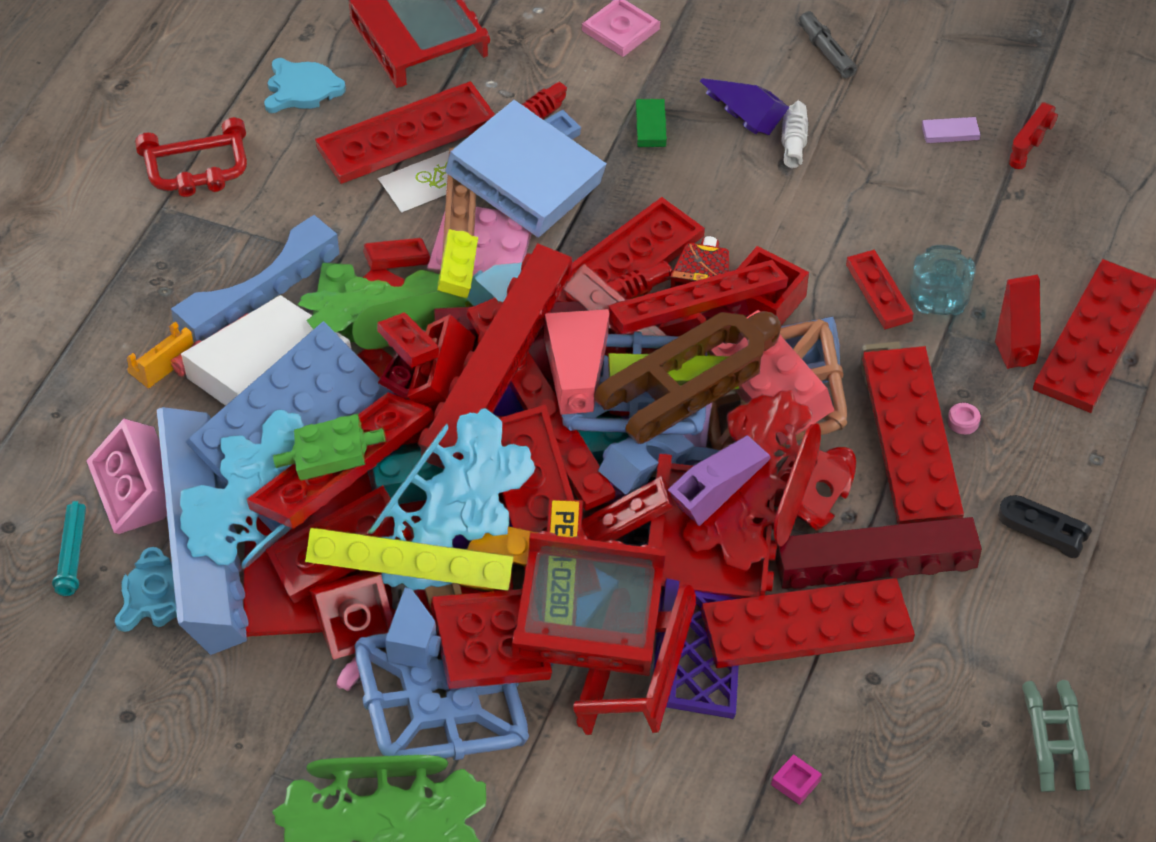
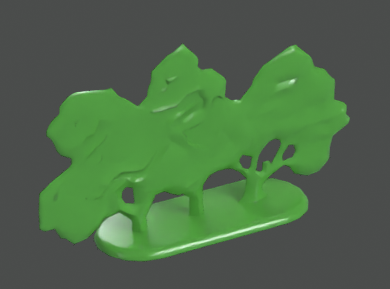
M418 270L408 276L401 287L391 286L386 281H369L366 278L356 276L344 285L346 287L345 293L327 291L307 293L301 297L302 300L298 305L309 310L318 311L306 320L313 330L323 321L334 332L342 331L349 324L353 323L352 335L357 345L364 349H378L387 347L389 344L377 331V322L405 312L422 330L426 331L427 325L434 322V308L466 307L465 302L469 301L466 298L437 290L440 274L427 270Z
M433 755L321 759L309 763L306 767L307 772L317 778L335 779V781L326 788L319 790L309 781L304 779L294 780L286 788L285 803L275 808L272 813L275 816V823L284 827V842H481L473 828L465 824V820L486 806V783L476 781L473 775L469 774L465 769L456 770L444 781L434 783L426 775L442 772L447 768L449 762L442 757ZM416 776L411 788L408 790H403L387 783V777ZM377 778L378 789L372 795L358 796L347 787L348 779ZM424 787L431 788V798L425 797ZM336 790H339V801L331 809L324 808L323 804L328 795L335 796ZM345 793L351 796V803L344 801ZM321 794V799L317 803L313 802V796Z

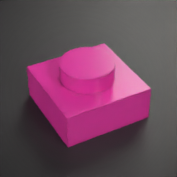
M793 754L774 775L771 785L800 805L821 782L822 774Z

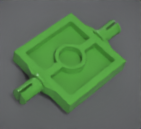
M358 414L341 416L334 420L309 424L302 428L294 429L295 444L292 451L274 454L273 460L276 469L295 464L299 479L302 481L365 465L364 454L367 446L386 442V436L383 428L364 433Z

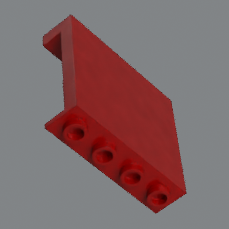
M659 453L656 479L660 476L663 477L670 488L693 466L672 463V455ZM778 467L775 468V476H776V478H777ZM782 489L776 491L775 495L767 502V507L775 514L777 510L774 509L775 499H781ZM673 498L675 507L651 520L648 545L666 550L661 591L666 579L679 581V587L681 585H691L695 591L734 598L763 596L766 591L772 592L774 572L768 571L769 560L775 561L777 544L775 540H771L774 522L766 526L763 531V537L768 545V555L759 562L751 563L748 570H742L726 565L721 544H716L708 550L693 551L690 543L686 542L683 537V530L690 517L676 505ZM754 517L752 521L755 524H759L764 518ZM645 569L644 589H649L651 572Z

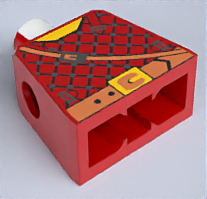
M711 236L704 237L701 244H686L671 274L670 288L729 272V251L726 248H720L719 241Z

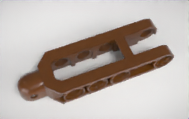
M766 311L755 313L749 318H746L744 315L720 312L606 379L595 391L594 400L604 410H609L622 402L628 403L647 392L655 401L635 413L625 427L626 433L636 443L643 444L760 374L761 357L764 351L778 342L781 331L780 320L773 313ZM744 337L748 340L747 347L681 386L668 374L673 369L676 371L681 369L683 363L697 355L706 356V352L722 343L738 344Z

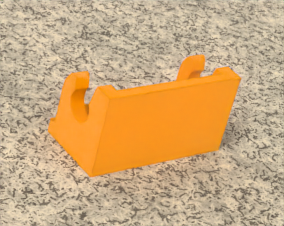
M176 321L169 326L171 335L136 360L134 353L127 357L128 373L148 389L172 372L174 369L171 365V360L190 349L194 343L192 332L185 327L180 333Z

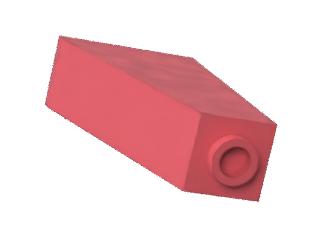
M608 309L545 314L544 341L561 414L594 412L596 402L594 394L599 386L608 340Z

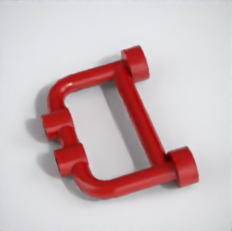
M236 117L229 118L222 123V135L159 145L158 137L154 133L146 132L138 135L135 139L136 150L140 156L144 157L151 185L163 191L178 190L179 195L182 197L194 195L196 186L207 185L208 189L212 192L224 189L225 181L238 178L247 168V159L242 141L246 136L244 121ZM227 145L232 146L235 165L232 168L221 170L219 167H211L205 173L196 175L182 172L173 179H163L159 175L156 158Z

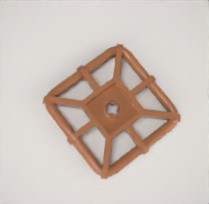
M818 319L817 321L781 328L780 335L785 340L803 336L793 348L801 359L815 342L821 339L826 366L811 370L821 381H829L834 411L822 418L826 421L818 424L820 425L821 435L842 430L847 424V406L841 380L844 374L842 367L838 365L833 334L829 324ZM734 389L712 402L708 434L711 446L715 450H722L735 441L729 434L728 428L721 435L717 408L722 404L741 400V405H747ZM807 429L796 435V441L803 439Z

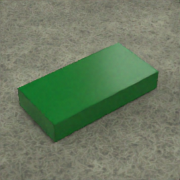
M636 99L637 147H666L665 99Z

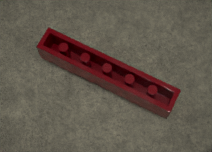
M973 517L793 535L789 536L783 546L777 544L775 559L782 589H802L814 585H837L852 581L868 582L873 579L890 577L898 579L909 575H934L939 572L956 570L964 572L978 568L982 547Z

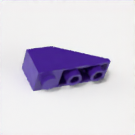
M705 78L700 80L708 88L706 94L717 102L723 101L726 104L724 109L736 118L740 116L745 120L743 126L754 134L760 131L770 135L789 109V106L775 94L757 85Z

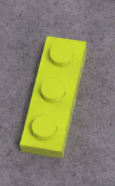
M448 230L437 290L468 298L471 289L478 237L472 236L465 231Z

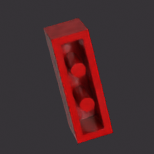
M451 314L427 325L425 333L439 346V357L415 367L407 395L413 402L432 408L433 414L440 402L445 403L449 396V387L454 377H460L463 372L465 358L472 351L476 338Z

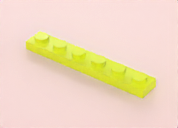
M311 527L305 562L509 590L513 556Z

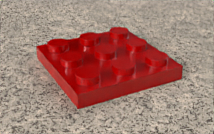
M523 589L432 597L430 605L433 619L435 620L437 636L441 637L440 651L449 689L551 679L552 669L550 663L512 658V640L514 630L516 631ZM533 599L531 619L540 622L535 600Z

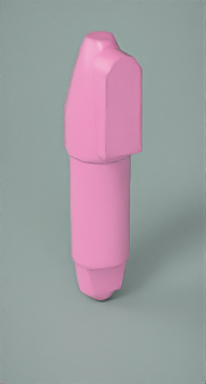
M356 656L341 671L337 680V687L343 688L347 692L360 678Z

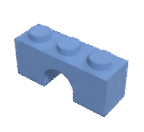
M659 434L643 444L636 443L629 436L626 440L619 443L614 442L607 447L603 453L604 461L598 471L625 495H628L646 485L653 472H657L659 453L672 455V463L684 465L695 445L683 435Z

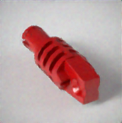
M559 81L547 89L543 88L538 91L537 94L521 105L544 120L561 107L562 101L566 98L567 87Z
M663 261L646 270L635 269L619 278L613 279L607 284L624 299H633L649 294L655 285L670 280L673 271L671 266L666 261Z

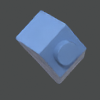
M405 587L385 640L387 662L428 669L432 656L437 657L439 653L441 637L436 636V625L433 617L411 588Z

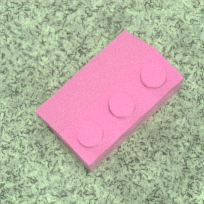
M123 419L87 459V464L114 533L117 534L163 520L167 516L160 441L156 431L152 426Z

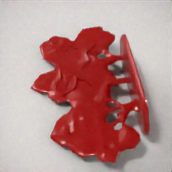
M781 390L774 397L761 394L751 399L747 405H740L728 412V431L733 440L737 442L748 435L770 455L771 459L700 526L691 518L689 519L683 530V537L686 542L690 543L693 551L708 550L716 544H721L726 565L748 570L751 563L759 562L768 555V545L763 537V531L766 526L774 522V539L776 544L783 546L787 542L814 469L821 442L820 425L814 423L808 427L801 445H798L795 432L804 428L811 421L812 412L808 406L795 401L792 390ZM786 425L793 426L792 433L787 431ZM778 432H782L789 439L786 441V444L790 445L789 448H785L777 442L776 434ZM778 450L784 452L782 456L776 457L774 455L775 452ZM789 455L796 457L788 481L778 480L775 476L777 463ZM784 489L777 513L775 514L767 507V502L775 495L776 491ZM754 517L764 518L759 524H755L752 521Z

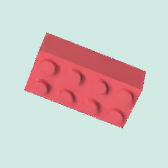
M757 310L756 312H754V313L751 314L750 316H752V315H754L755 313H758V312H760V311ZM781 335L774 346L764 351L761 357L760 374L740 385L739 389H734L746 404L761 394L774 397L781 390H792L795 401L808 406L812 412L811 421L804 428L795 432L796 435L834 411L827 387ZM744 337L738 344L722 343L711 349L709 354L710 356H731L747 347L748 340ZM786 425L787 431L792 433L793 426ZM782 432L776 434V440L780 445L789 440Z

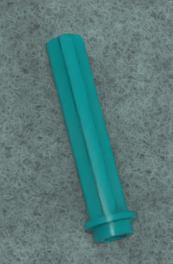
M73 501L66 508L57 576L52 580L55 592L61 596H71L79 588L77 572L86 506L79 504L78 501Z

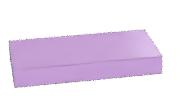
M976 117L922 120V129L926 143L980 139Z

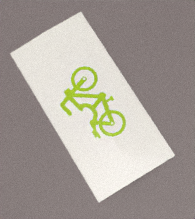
M449 151L377 178L401 213L446 195L448 174L445 170Z

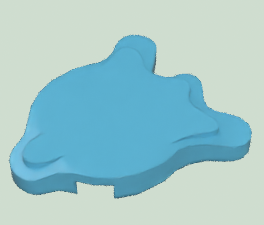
M276 58L272 61V70L275 75L267 82L268 89L276 93L266 98L264 105L269 113H276L290 107L312 109L319 107V101L327 97L331 100L334 97L342 96L346 91V85L343 79L337 77L323 64L316 62L293 63L283 58Z
M150 547L145 549L140 559L135 563L136 568L128 576L125 573L123 577L121 591L124 605L115 618L116 628L120 631L127 632L132 630L144 617H150L153 625L156 627H162L173 618H177L172 563L170 558L166 557L159 548Z

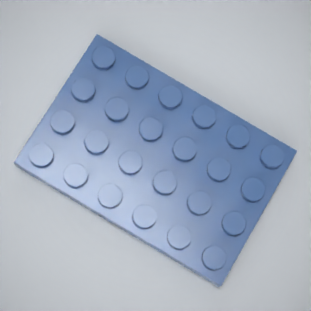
M323 321L191 435L186 443L228 485V480L220 472L221 461L225 458V454L221 451V438L244 436L253 444H261L262 424L266 422L274 411L286 410L288 413H297L301 416L303 425L306 426L334 420L341 416L360 414L387 392L394 393L378 384L380 378ZM258 515L272 532L281 525V523L263 515Z

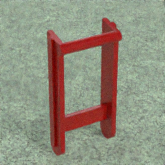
M681 585L679 587L672 611L658 612L655 633H666L646 698L602 700L611 671L589 668L580 700L575 701L573 705L574 713L577 716L576 723L578 727H582L585 735H592L598 714L643 712L652 733H659L696 606V594L691 585ZM617 589L612 595L602 630L627 634L643 633L646 613L629 614L631 608L630 595L625 589Z

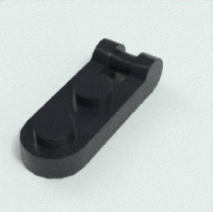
M1010 495L1005 497L1000 504L998 516L1003 525L1056 547L1070 558L1079 557L1083 549L1082 542L1087 541L1092 532L1091 527L1085 522L1022 496ZM1062 531L1070 533L1071 536L1063 534Z

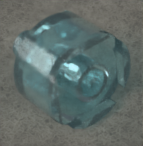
M934 245L927 248L925 253L919 254L915 258L910 295L919 312L937 315H959L963 313L971 298L976 268L970 257L967 259L961 254L962 250L949 245Z

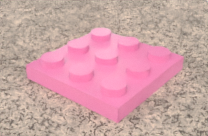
M476 207L474 236L478 237L473 276L478 271L482 270L485 272L494 265L522 263L526 256L532 233L500 210ZM445 212L427 267L428 271L440 274L442 264Z

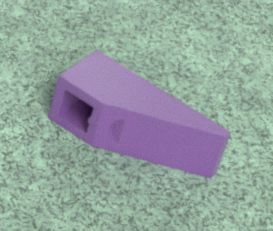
M747 435L691 467L668 491L676 505L700 526L771 457Z

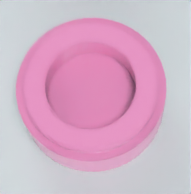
M958 403L949 410L947 422L954 432L964 435L971 434L978 429L981 415L975 406L968 403Z

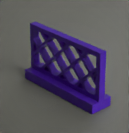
M666 579L660 594L658 612L672 611L679 589V581ZM695 591L696 604L700 608L702 603L740 599ZM700 610L692 616L690 627L700 638L691 644L685 640L680 657L688 655L698 667L687 673L678 664L666 707L734 719L737 705L739 666L727 667L730 670V674L720 679L710 668V666L715 664L714 658L712 657L705 662L694 650L704 643L711 649L707 632L696 622L702 618ZM666 632L656 633L653 673ZM701 672H704L713 682V685L704 691L692 679ZM684 683L696 695L690 700L675 697L676 689ZM719 689L728 699V706L717 705L708 696Z

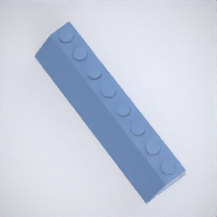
M162 407L157 409L177 620L178 624L212 655L247 641L246 627L249 622L242 599L245 598V591L239 576V572L242 570L241 561L238 555H236L235 560L229 565H217L208 556L193 557L191 555V551L187 548L189 537L180 529V517L183 512L180 506L181 491L200 485L225 489L227 485L186 443L188 438L208 422L211 417L205 412ZM233 524L229 525L228 530L237 534ZM226 536L225 538L226 541L229 543L235 541V539L230 536Z

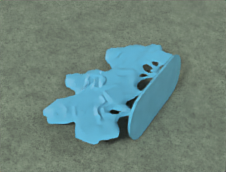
M486 408L481 409L478 414L460 415L457 422L458 439L455 446L443 448L439 445V442L448 430V424L446 423L367 533H374L385 517L392 516L395 522L394 533L390 537L382 538L395 539L397 536L400 540L406 541L402 530L407 526L403 524V521H406L413 529L414 538L411 542L453 547L452 539L459 534L463 535L467 540L480 539L485 533H490L493 536L507 535L509 511L499 501L498 494L510 489H520L534 473L535 465L534 461L531 460L529 448L515 444L503 447L501 445L502 421ZM434 452L439 455L445 468L442 473L426 481L417 473L431 453ZM455 452H460L464 458L458 460L452 455ZM410 482L426 491L427 500L420 510L406 513L398 505V499ZM419 516L421 520L417 523H414L411 520V517ZM382 573L384 584L396 587L403 583L413 591L417 589L424 590L429 586L441 587L452 584L451 582Z
M286 410L274 411L266 422L262 424L261 444H253L244 436L221 438V451L225 454V458L221 461L220 472L228 480L226 488L217 489L211 486L200 485L181 491L180 506L183 512L180 517V529L189 537L187 548L191 551L193 557L208 556L217 565H229L235 560L237 555V543L255 541L256 547L241 564V568L245 569L259 558L267 548L271 547L292 529L281 524L268 536L263 535L257 530L256 526L259 514L249 509L246 499L291 466L287 465L276 469L273 455L292 451L295 444L294 429L304 427L299 414L288 413ZM247 516L252 518V525L246 523ZM231 524H240L246 527L249 533L243 530L241 535L229 531L228 527ZM226 536L233 537L235 541L229 543L226 541L225 538Z

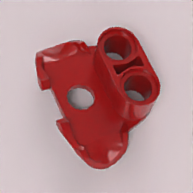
M835 447L826 452L819 450L797 514L798 518L805 521L816 531L822 529L834 519L835 515L830 510L839 495L846 499L850 493L856 472V457L852 449ZM791 455L786 457L778 468L777 479L788 481L796 457ZM823 482L827 484L831 489V496H821L816 490V483ZM775 499L774 506L779 507L781 499Z

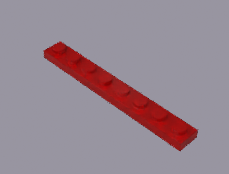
M496 298L467 309V317L478 335H480L484 326L489 327L493 320V312L498 303ZM528 351L509 384L510 388L524 411L546 404L569 484L577 498L583 500L585 511L614 499V488L609 480L598 471L600 466L578 430L570 431L563 425V417L560 413L557 396Z

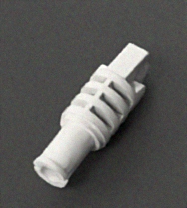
M799 100L789 106L782 121L781 142L785 147L784 164L790 168H797L798 164H802V150L806 146L808 139L806 105Z

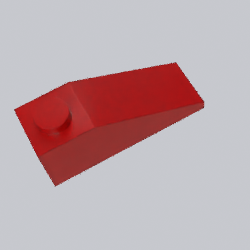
M1038 274L1007 280L995 337V343L1007 369L1026 367L1037 363L1041 346L1040 278Z

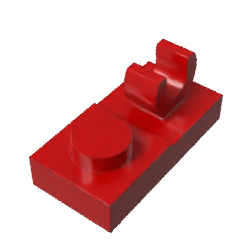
M405 312L377 322V331L411 368L439 357V346Z

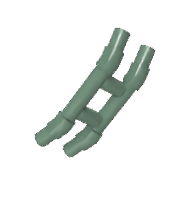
M1061 680L1056 685L1062 710H1043L1042 698L1036 684L1033 681L1025 682L1022 689L1028 713L1030 714L1041 792L1055 791L1053 754H1072L1076 791L1090 790L1089 759L1085 750L1077 709V698L1069 681ZM1046 724H1066L1069 740L1049 741Z

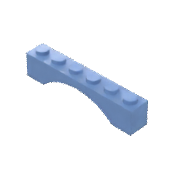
M315 215L311 216L291 229L288 241L281 254L264 271L246 282L230 288L192 294L171 308L173 323L175 321L178 323L180 333L185 327L192 332L193 342L207 339L222 328L238 320L244 314L253 312L279 294L285 293L291 286L303 278H307L312 272L320 268L322 263L331 262L339 255L337 233Z

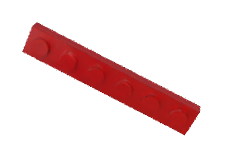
M773 260L608 305L609 318L621 334H626L786 288L788 277Z

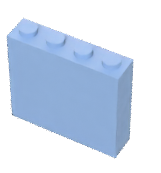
M513 100L450 151L445 172L539 238L600 184L607 163Z

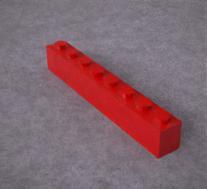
M538 243L532 254H526L518 278L513 277L508 285L507 296L504 302L499 301L497 303L490 326H484L478 338L477 348L474 352L470 351L466 356L463 372L460 377L455 376L448 391L449 396L445 403L440 402L434 412L432 425L430 428L426 427L422 431L418 441V445L421 446V456L446 423L448 424V430L439 442V445L443 448L455 446L458 439L457 422L460 415L478 414L483 408H486L491 413L494 412L541 330L545 314L551 312L572 276L571 256ZM432 452L426 462L444 469L445 467L439 455ZM455 452L452 455L458 460L464 458L460 452Z

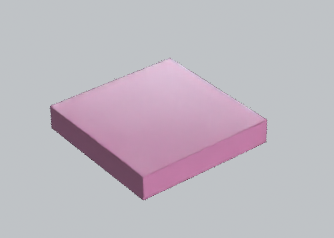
M613 0L582 23V31L622 57L660 29V21L626 0Z

